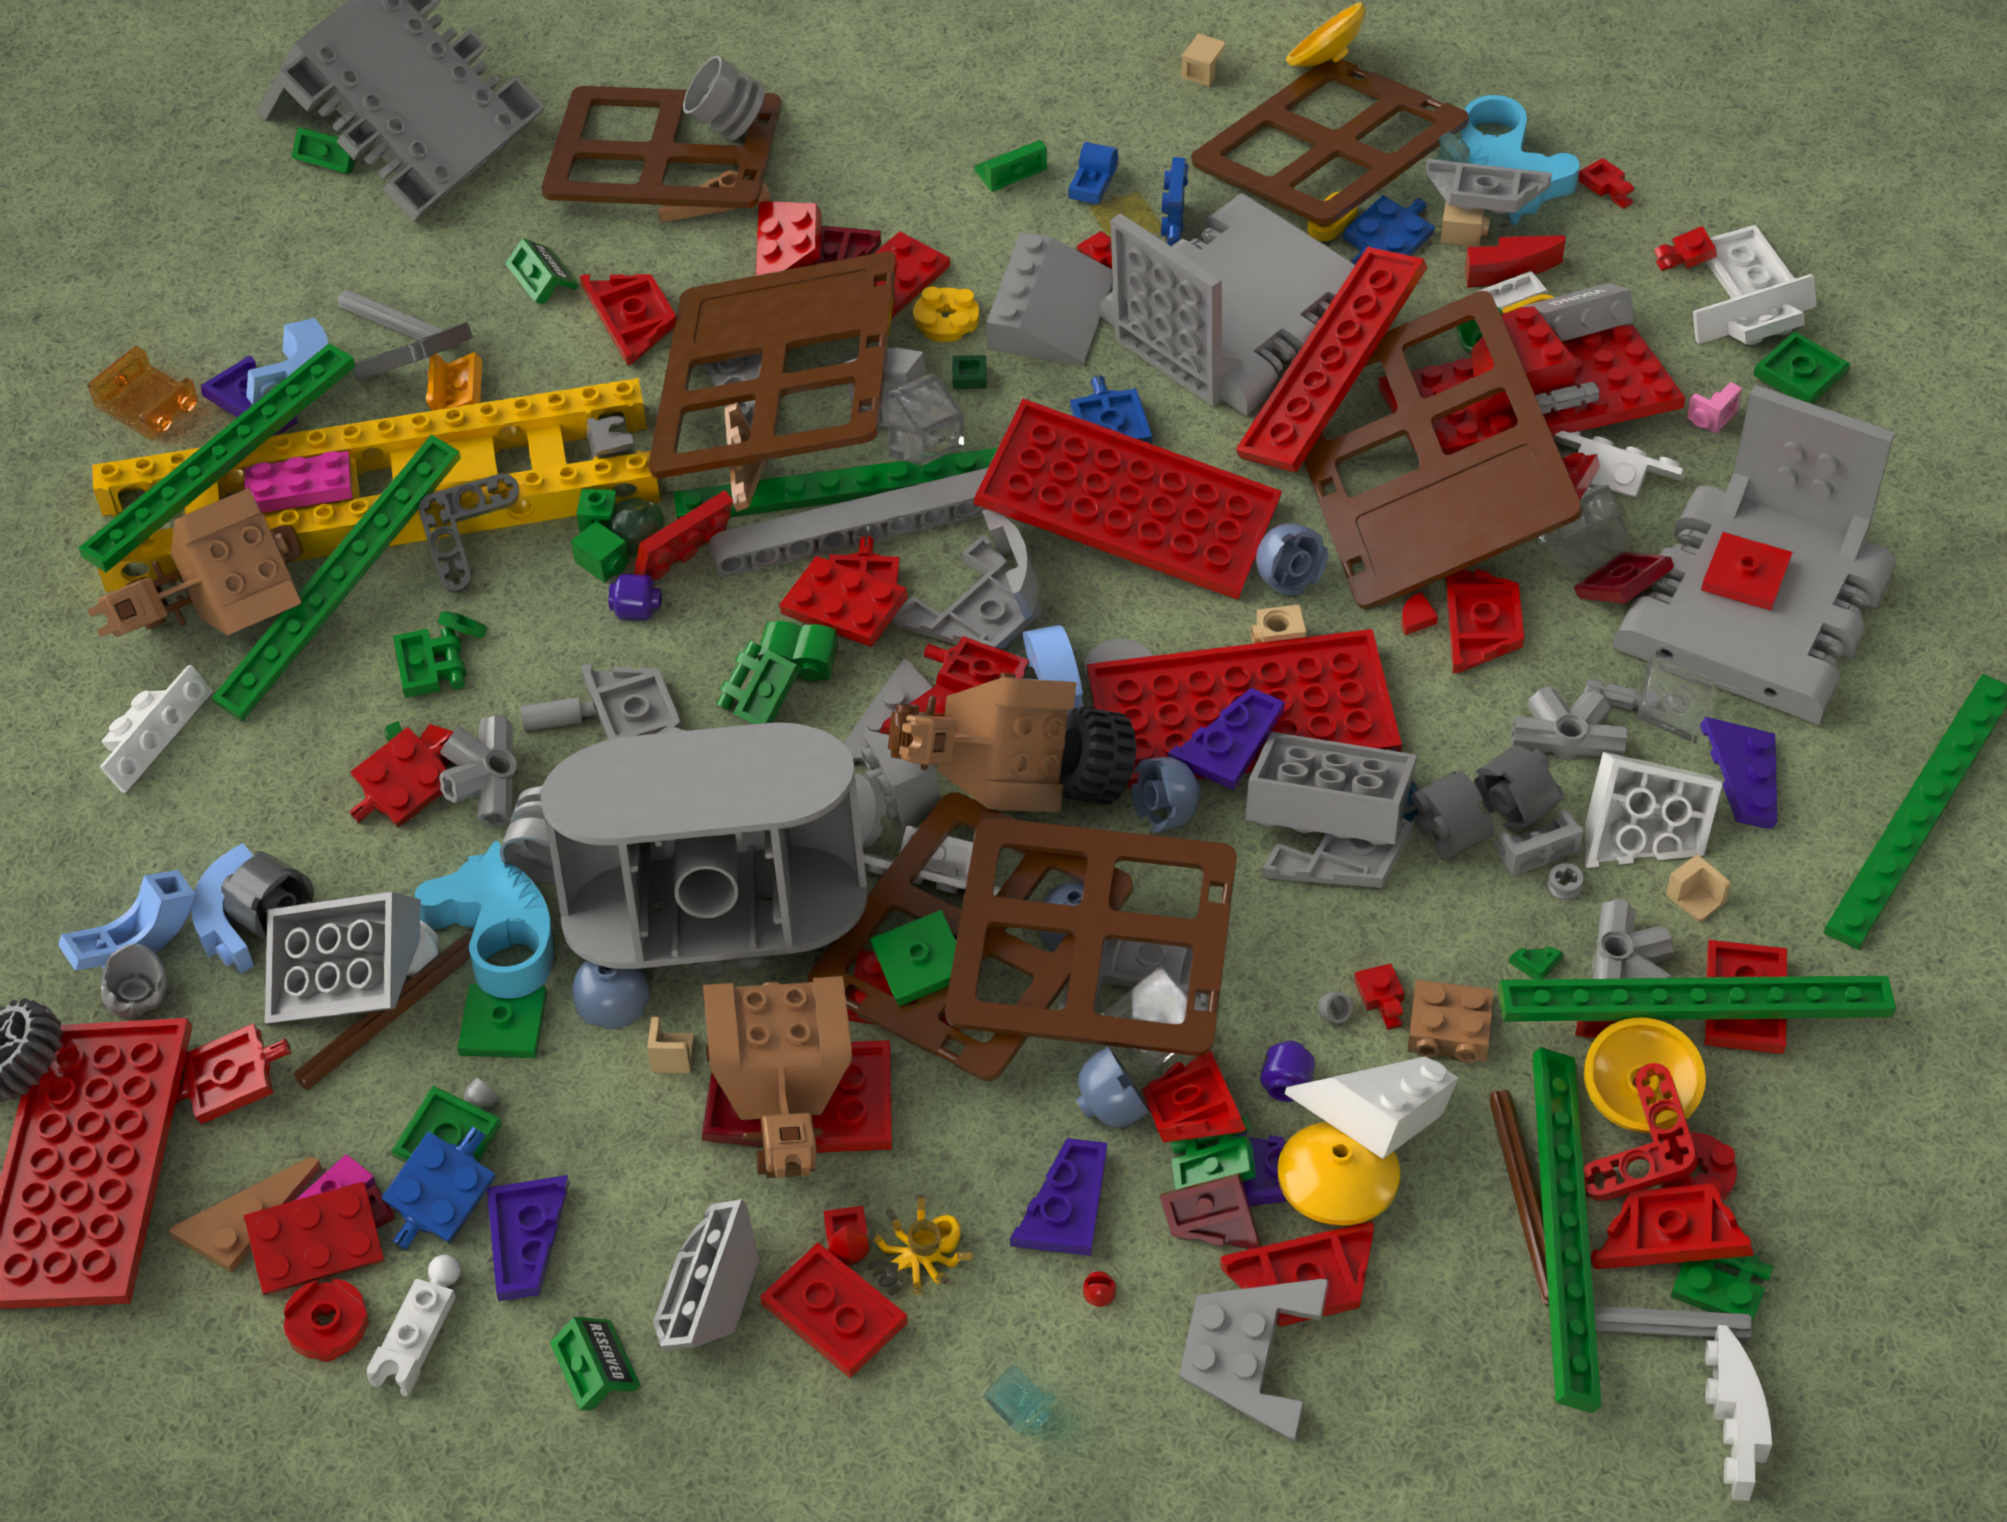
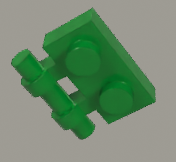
M445 627L440 632L441 637L433 639L430 638L428 629L393 636L405 698L441 691L439 680L448 679L451 688L455 690L462 689L465 686L466 667L464 661L460 660L459 654L462 651L459 637L455 635L454 629ZM443 655L446 661L435 663L434 656Z
M749 640L744 652L740 651L735 659L738 663L728 681L724 680L720 688L723 692L716 704L729 711L736 698L740 701L733 714L752 724L773 723L801 667L768 649L765 651L761 661L756 660L762 646ZM750 670L755 671L746 690L741 689Z
M1247 1116L1241 1117L1246 1130L1239 1133L1171 1141L1172 1149L1176 1155L1186 1152V1155L1171 1159L1175 1190L1239 1172L1243 1182L1256 1178L1252 1142L1245 1135L1238 1137L1239 1134L1251 1131V1125ZM1219 1141V1144L1205 1148L1206 1145Z
M1756 1254L1754 1256L1703 1260L1702 1263L1697 1261L1683 1262L1670 1297L1707 1312L1748 1314L1751 1316L1753 1323L1765 1288L1750 1281L1753 1275L1769 1281L1774 1266L1760 1261V1256ZM1717 1261L1740 1270L1738 1277L1715 1269Z

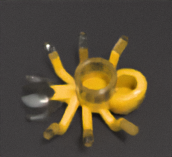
M924 1194L918 1196L917 1221L910 1226L907 1235L903 1231L893 1209L889 1208L886 1211L895 1235L908 1247L890 1246L885 1243L879 1234L871 1230L867 1231L866 1234L869 1239L877 1243L883 1253L901 1254L896 1258H879L867 1265L868 1270L876 1268L872 1273L873 1277L884 1273L878 1280L881 1286L891 1287L898 1281L896 1286L888 1290L890 1296L903 1289V1279L906 1275L905 1269L907 1267L912 1268L913 1294L920 1295V1264L924 1265L936 1284L941 1282L948 1284L950 1278L944 1273L940 1272L938 1274L932 1263L937 1261L952 1268L956 1267L961 1260L973 1259L972 1252H958L952 1258L944 1256L954 1252L960 1243V1223L958 1219L948 1214L940 1215L932 1221L925 1220Z

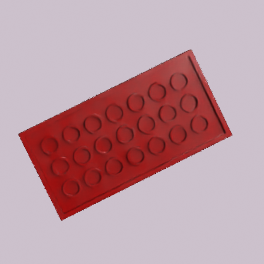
M1633 324L1620 325L1562 341L1575 359V385H1577V388H1580V384L1594 382L1599 390V399L1588 404H1584V401H1582L1580 406L1555 412L1551 409L1550 413L1543 414L1552 437H1554L1561 431L1572 433L1683 409L1685 396ZM1471 358L1458 359L1454 362L1436 366L1429 365L1422 369L1411 371L1422 398H1429L1474 378ZM1387 376L1379 377V391L1391 412L1394 413L1398 409V404ZM1477 403L1438 419L1434 422L1433 428L1443 453L1451 455L1515 427L1518 419L1514 409L1478 418ZM1406 435L1407 438H1408V440L1410 441L1411 445H1412L1413 448H1414V445H1413V443H1412V440H1411L1410 436H1409V435Z
M1022 398L975 494L974 505L1239 600L1256 559L1258 546L1268 530L1282 491Z
M1373 629L1087 664V677L1093 708L1122 713L1130 719L1131 727H1134L1136 758L1127 788H1131L1132 784L1138 783L1139 773H1134V770L1141 760L1168 757L1169 751L1176 746L1181 747L1192 739V734L1200 727L1206 728L1220 717L1222 710L1251 688L1285 702L1284 711L1271 732L1401 752L1402 749ZM1268 737L1245 773L1253 771ZM1193 773V774L1195 775L1196 779H1203V778H1204V777H1202V776H1200V775H1197V774Z
M188 1018L66 1024L60 1026L64 1034L59 1040L63 1045L55 1053L57 1060L48 1067L49 1073H44L41 1076L39 1085L33 1084L26 1095L21 1094L0 1176V1309L131 1304L193 1027Z

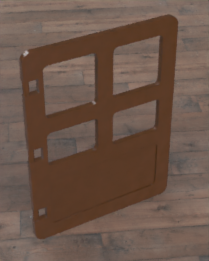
M882 252L702 285L685 290L680 296L648 463L651 475L654 478H666L857 445L875 439L879 433L880 404H882L888 353L887 341L890 335L894 279H896L897 272L895 255L891 252ZM886 280L885 285L876 286V282ZM861 336L858 358L853 362L786 373L788 352L792 348ZM879 341L878 346L869 348V343ZM763 354L760 374L756 379L688 391L692 368L697 365ZM855 383L851 419L847 424L776 436L781 400L785 395ZM755 401L750 438L747 441L677 454L683 416L686 413L731 405L736 402ZM872 405L871 411L861 412L862 407Z
M1477 291L1387 331L1364 367L1376 362L1382 364L1398 404L1397 411L1333 440H1326L1324 432H1322L1304 460L1356 604L1363 609L1375 608L1573 523L1580 518L1583 512L1581 502L1493 296L1488 291ZM1475 320L1493 359V369L1429 398H1422L1404 355L1405 350L1465 322ZM1500 392L1507 393L1518 419L1515 427L1451 455L1443 453L1433 428L1435 421ZM1402 435L1410 436L1420 461L1418 469L1355 497H1347L1337 470L1339 463ZM1334 481L1337 491L1326 496L1323 486ZM1363 560L1366 570L1355 575L1352 564Z

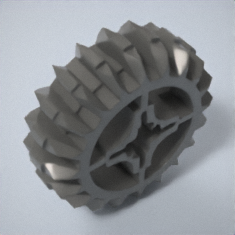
M23 998L19 1002L12 1000L7 1007L0 1006V1102H4L7 1099L14 1101L20 1093L26 1095L33 1084L39 1085L41 1076L44 1073H49L48 1067L57 1060L55 1053L63 1045L59 1041L64 1034V1031L60 1028L61 1021L51 1012V1009L42 1003H37L35 1000L30 1001Z

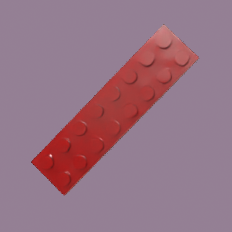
M1371 247L1366 248L1235 450L1239 458L1294 473L1298 471L1428 267L1423 258Z

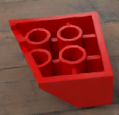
M1535 306L1521 307L1501 315L1534 395L1546 393L1548 396L1550 391L1575 386V359ZM1483 336L1471 349L1473 377L1486 373L1494 367L1493 359ZM1500 392L1477 402L1478 418L1513 410L1509 397L1505 392Z

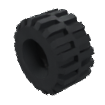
M1078 706V708H1073L1067 717L1065 748L1063 750L1059 783L1064 785L1062 797L1101 805H1111L1113 801L1116 802L1121 794L1124 793L1131 779L1136 758L1134 727H1131L1130 719L1125 717L1124 714Z

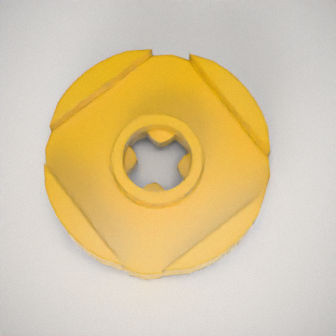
M933 286L925 288L922 291V297L916 301L913 308L914 325L917 330L919 328L924 333L925 337L934 341L952 342L962 339V335L969 331L972 333L979 323V306L974 299V293L966 288H937ZM951 312L952 314H949L947 318L942 317L941 313Z

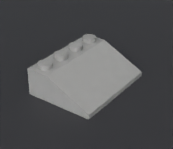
M1020 232L986 322L987 349L1084 366L1101 320L1100 302L1110 294L1113 285L1112 269L1053 237Z
M1270 732L1248 781L1245 820L1254 821L1265 827L1278 825L1293 828L1301 833L1315 831L1330 834L1338 839L1351 837L1368 840V842L1375 845H1395L1406 809L1417 755Z
M385 892L267 909L265 1024L395 1009L420 939L421 899L396 892Z

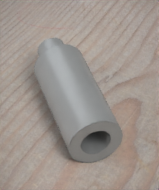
M579 697L521 706L524 731L582 724V717L595 716L594 702L580 703Z

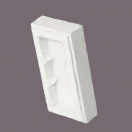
M1532 271L1479 290L1491 293L1496 306L1501 310L1533 296L1549 293Z

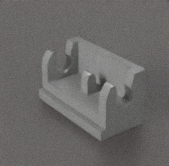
M612 416L596 421L595 418L588 419L587 439L592 457L603 459L633 454L634 441L632 434H621L616 431L609 432V428L612 425L623 423L624 419L622 417Z
M1567 809L1558 811L1560 817L1554 819L1553 823L1520 835L1510 837L1506 831L1497 833L1499 839L1494 841L1493 847L1512 877L1580 852L1583 829L1577 825Z

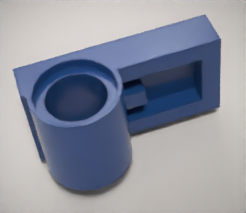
M1091 142L1083 144L1079 158V168L1068 188L1069 199L1100 204L1119 165L1118 148Z

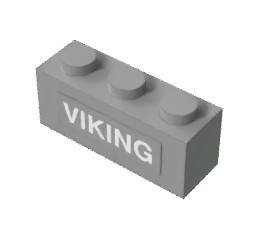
M1612 283L1602 284L1523 306H1535L1561 342L1634 322L1631 289Z

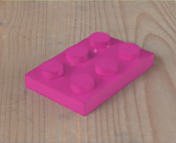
M330 451L321 456L309 458L293 457L284 462L271 464L261 462L254 464L252 467L245 468V489H251L262 513L351 499L353 495L349 452L339 453Z

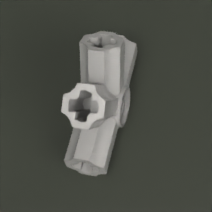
M1547 686L1539 689L1528 699L1527 707L1535 718L1514 716L1511 746L1520 745L1529 750L1538 749L1540 751L1552 752L1554 756L1562 760H1573L1580 755L1602 757L1603 752L1620 756L1625 755L1627 728L1602 725V722L1610 713L1611 706L1605 700V696L1594 690L1589 693L1583 692L1569 709L1558 691Z
M493 715L492 717L481 719L479 723V739L460 726L455 729L441 749L440 754L458 766L442 771L439 779L443 795L446 800H451L453 803L478 795L477 820L481 821L484 826L498 827L508 825L511 822L512 775L516 771L517 762L513 755V723L509 722L507 717Z
M1615 898L1612 901L1603 902L1600 909L1596 952L1591 962L1593 979L1671 978L1670 974L1655 964L1671 960L1673 956L1672 938L1667 928L1663 929L1657 926L1633 932L1636 909L1631 907L1628 901Z

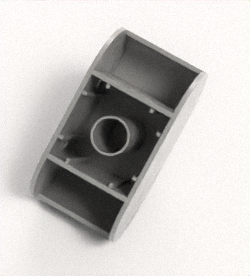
M774 722L610 739L584 748L563 760L551 771L542 786L541 805L545 817L563 934L566 942L576 954L596 965L615 969H639L805 952L825 946L842 937L860 920L866 908L868 891L853 757L845 744L833 735L820 729L794 723Z

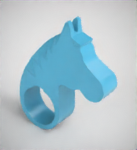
M1487 95L1473 100L1466 106L1464 110L1468 113L1469 123L1460 131L1459 141L1462 163L1552 173L1551 184L1548 189L1517 212H1507L1512 225H1517L1523 214H1536L1537 209L1541 207L1543 202L1552 198L1570 195L1576 190L1580 168L1576 156L1569 153H1557L1551 157H1546L1543 154L1523 151L1527 115L1525 109L1517 101L1505 96ZM1484 123H1498L1511 128L1513 131L1498 137L1489 134L1485 136L1474 127Z
M494 841L485 855L468 856V861L458 871L420 884L415 891V898L421 899L420 920L431 929H443L454 923L463 927H475L469 943V951L476 983L484 992L494 997L518 998L536 991L547 981L554 962V938L548 907L543 895L525 872L512 863L504 864L501 861L500 843ZM514 944L527 945L530 950L535 952L528 960L514 966L500 967L486 962L497 951L509 948Z

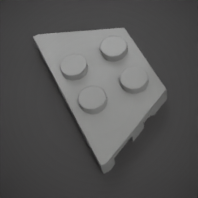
M1427 159L1425 171L1449 205L1458 206L1465 210L1474 208L1487 209L1495 213L1517 212L1548 189L1552 177L1550 172Z
M903 659L844 741L843 744L849 749L853 761H864L861 750L866 749L863 733L868 731L879 733L883 722L892 716V711L896 710L898 703L909 704L932 688L908 660Z
M585 664L580 666L582 676L594 702L607 740L665 733L670 726L682 729L681 721L659 669L641 668L634 670L629 667L614 666L613 672L593 671L592 665Z

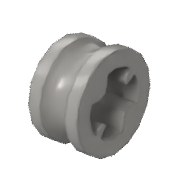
M1562 863L1554 866L1549 875V892L1560 900H1572L1578 897L1582 890L1583 873L1573 864ZM1564 878L1572 880L1567 886L1560 884V881H1563Z

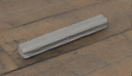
M343 290L337 298L340 308L417 340L444 330L349 290Z
M1594 1306L1596 1331L1714 1338L1718 1325H1726L1737 1339H1749L1752 1333V1319L1748 1314Z

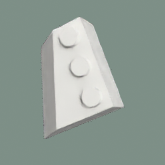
M1603 752L1585 821V868L1599 867V862L1618 860L1620 865L1634 863V858L1655 856L1657 860L1694 857L1696 854L1704 856L1723 782L1710 775Z
M1425 1056L1286 1088L1284 1094L1384 1159L1444 1113L1459 1077L1446 1070L1441 1063Z

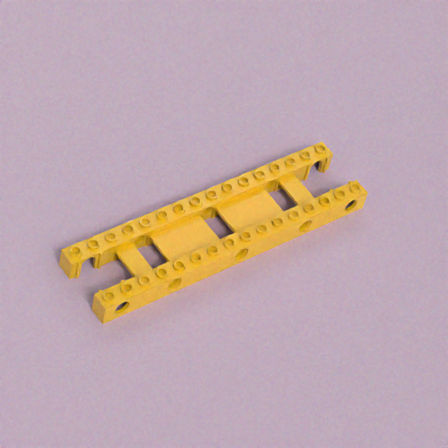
M639 378L271 436L185 507V515L219 501L220 497L226 496L227 493L245 490L246 467H252L254 464L261 462L269 464L284 462L293 457L309 458L321 456L330 451L339 453L348 451L351 461L353 498L263 513L269 529L281 525H291L296 530L304 550L299 558L290 562L330 556L381 495L360 498L358 475L363 474L364 471L390 467L394 479L431 434L460 451L461 459L434 492L497 475L495 453H498L501 449L520 446L529 448L532 470L508 474L515 478L519 485L520 495L518 501L508 508L456 522L460 535L576 516L582 489L612 490L613 487L622 483L634 485L637 489L632 495L616 497L614 509L661 501L657 478L651 475L648 468L651 451L642 452L637 450L634 454L603 459L593 457L594 460L566 464L563 442L587 438V421L590 418H595L596 421L601 415L622 412L625 416L627 432L638 433L637 430L647 429ZM199 448L93 464V491L102 516L112 514L114 517L123 511L118 493L143 489L146 493ZM505 483L498 484L499 490L488 493L487 486L481 488L486 498V505L492 504L489 497L492 495L500 494L502 499L508 498V492L513 490V487H507ZM466 492L460 498V505L467 510L474 509L478 506L480 498L475 492ZM437 502L431 503V510L427 511L426 515L432 514L434 516L437 527H430V532L439 527L451 526V522L446 525L442 522L440 511L444 510L445 506L439 507ZM419 510L389 546L427 540ZM173 528L157 530L106 573L97 567L105 592L118 590L125 587L126 584L145 576L146 578H151L152 581L158 579L152 566L153 561L159 562L164 575L177 571L178 569L171 556ZM444 534L439 536L438 538L448 537L451 535ZM134 562L143 563L150 568L146 574L141 576L127 575L122 569L126 568L127 564Z

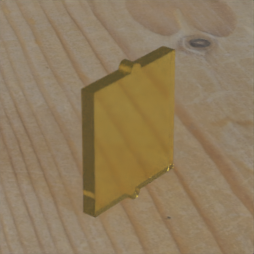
M1139 191L1119 198L1112 197L1110 201L1090 207L1091 212L1109 237H1111L1110 220L1119 213L1150 233L1161 230L1162 225Z

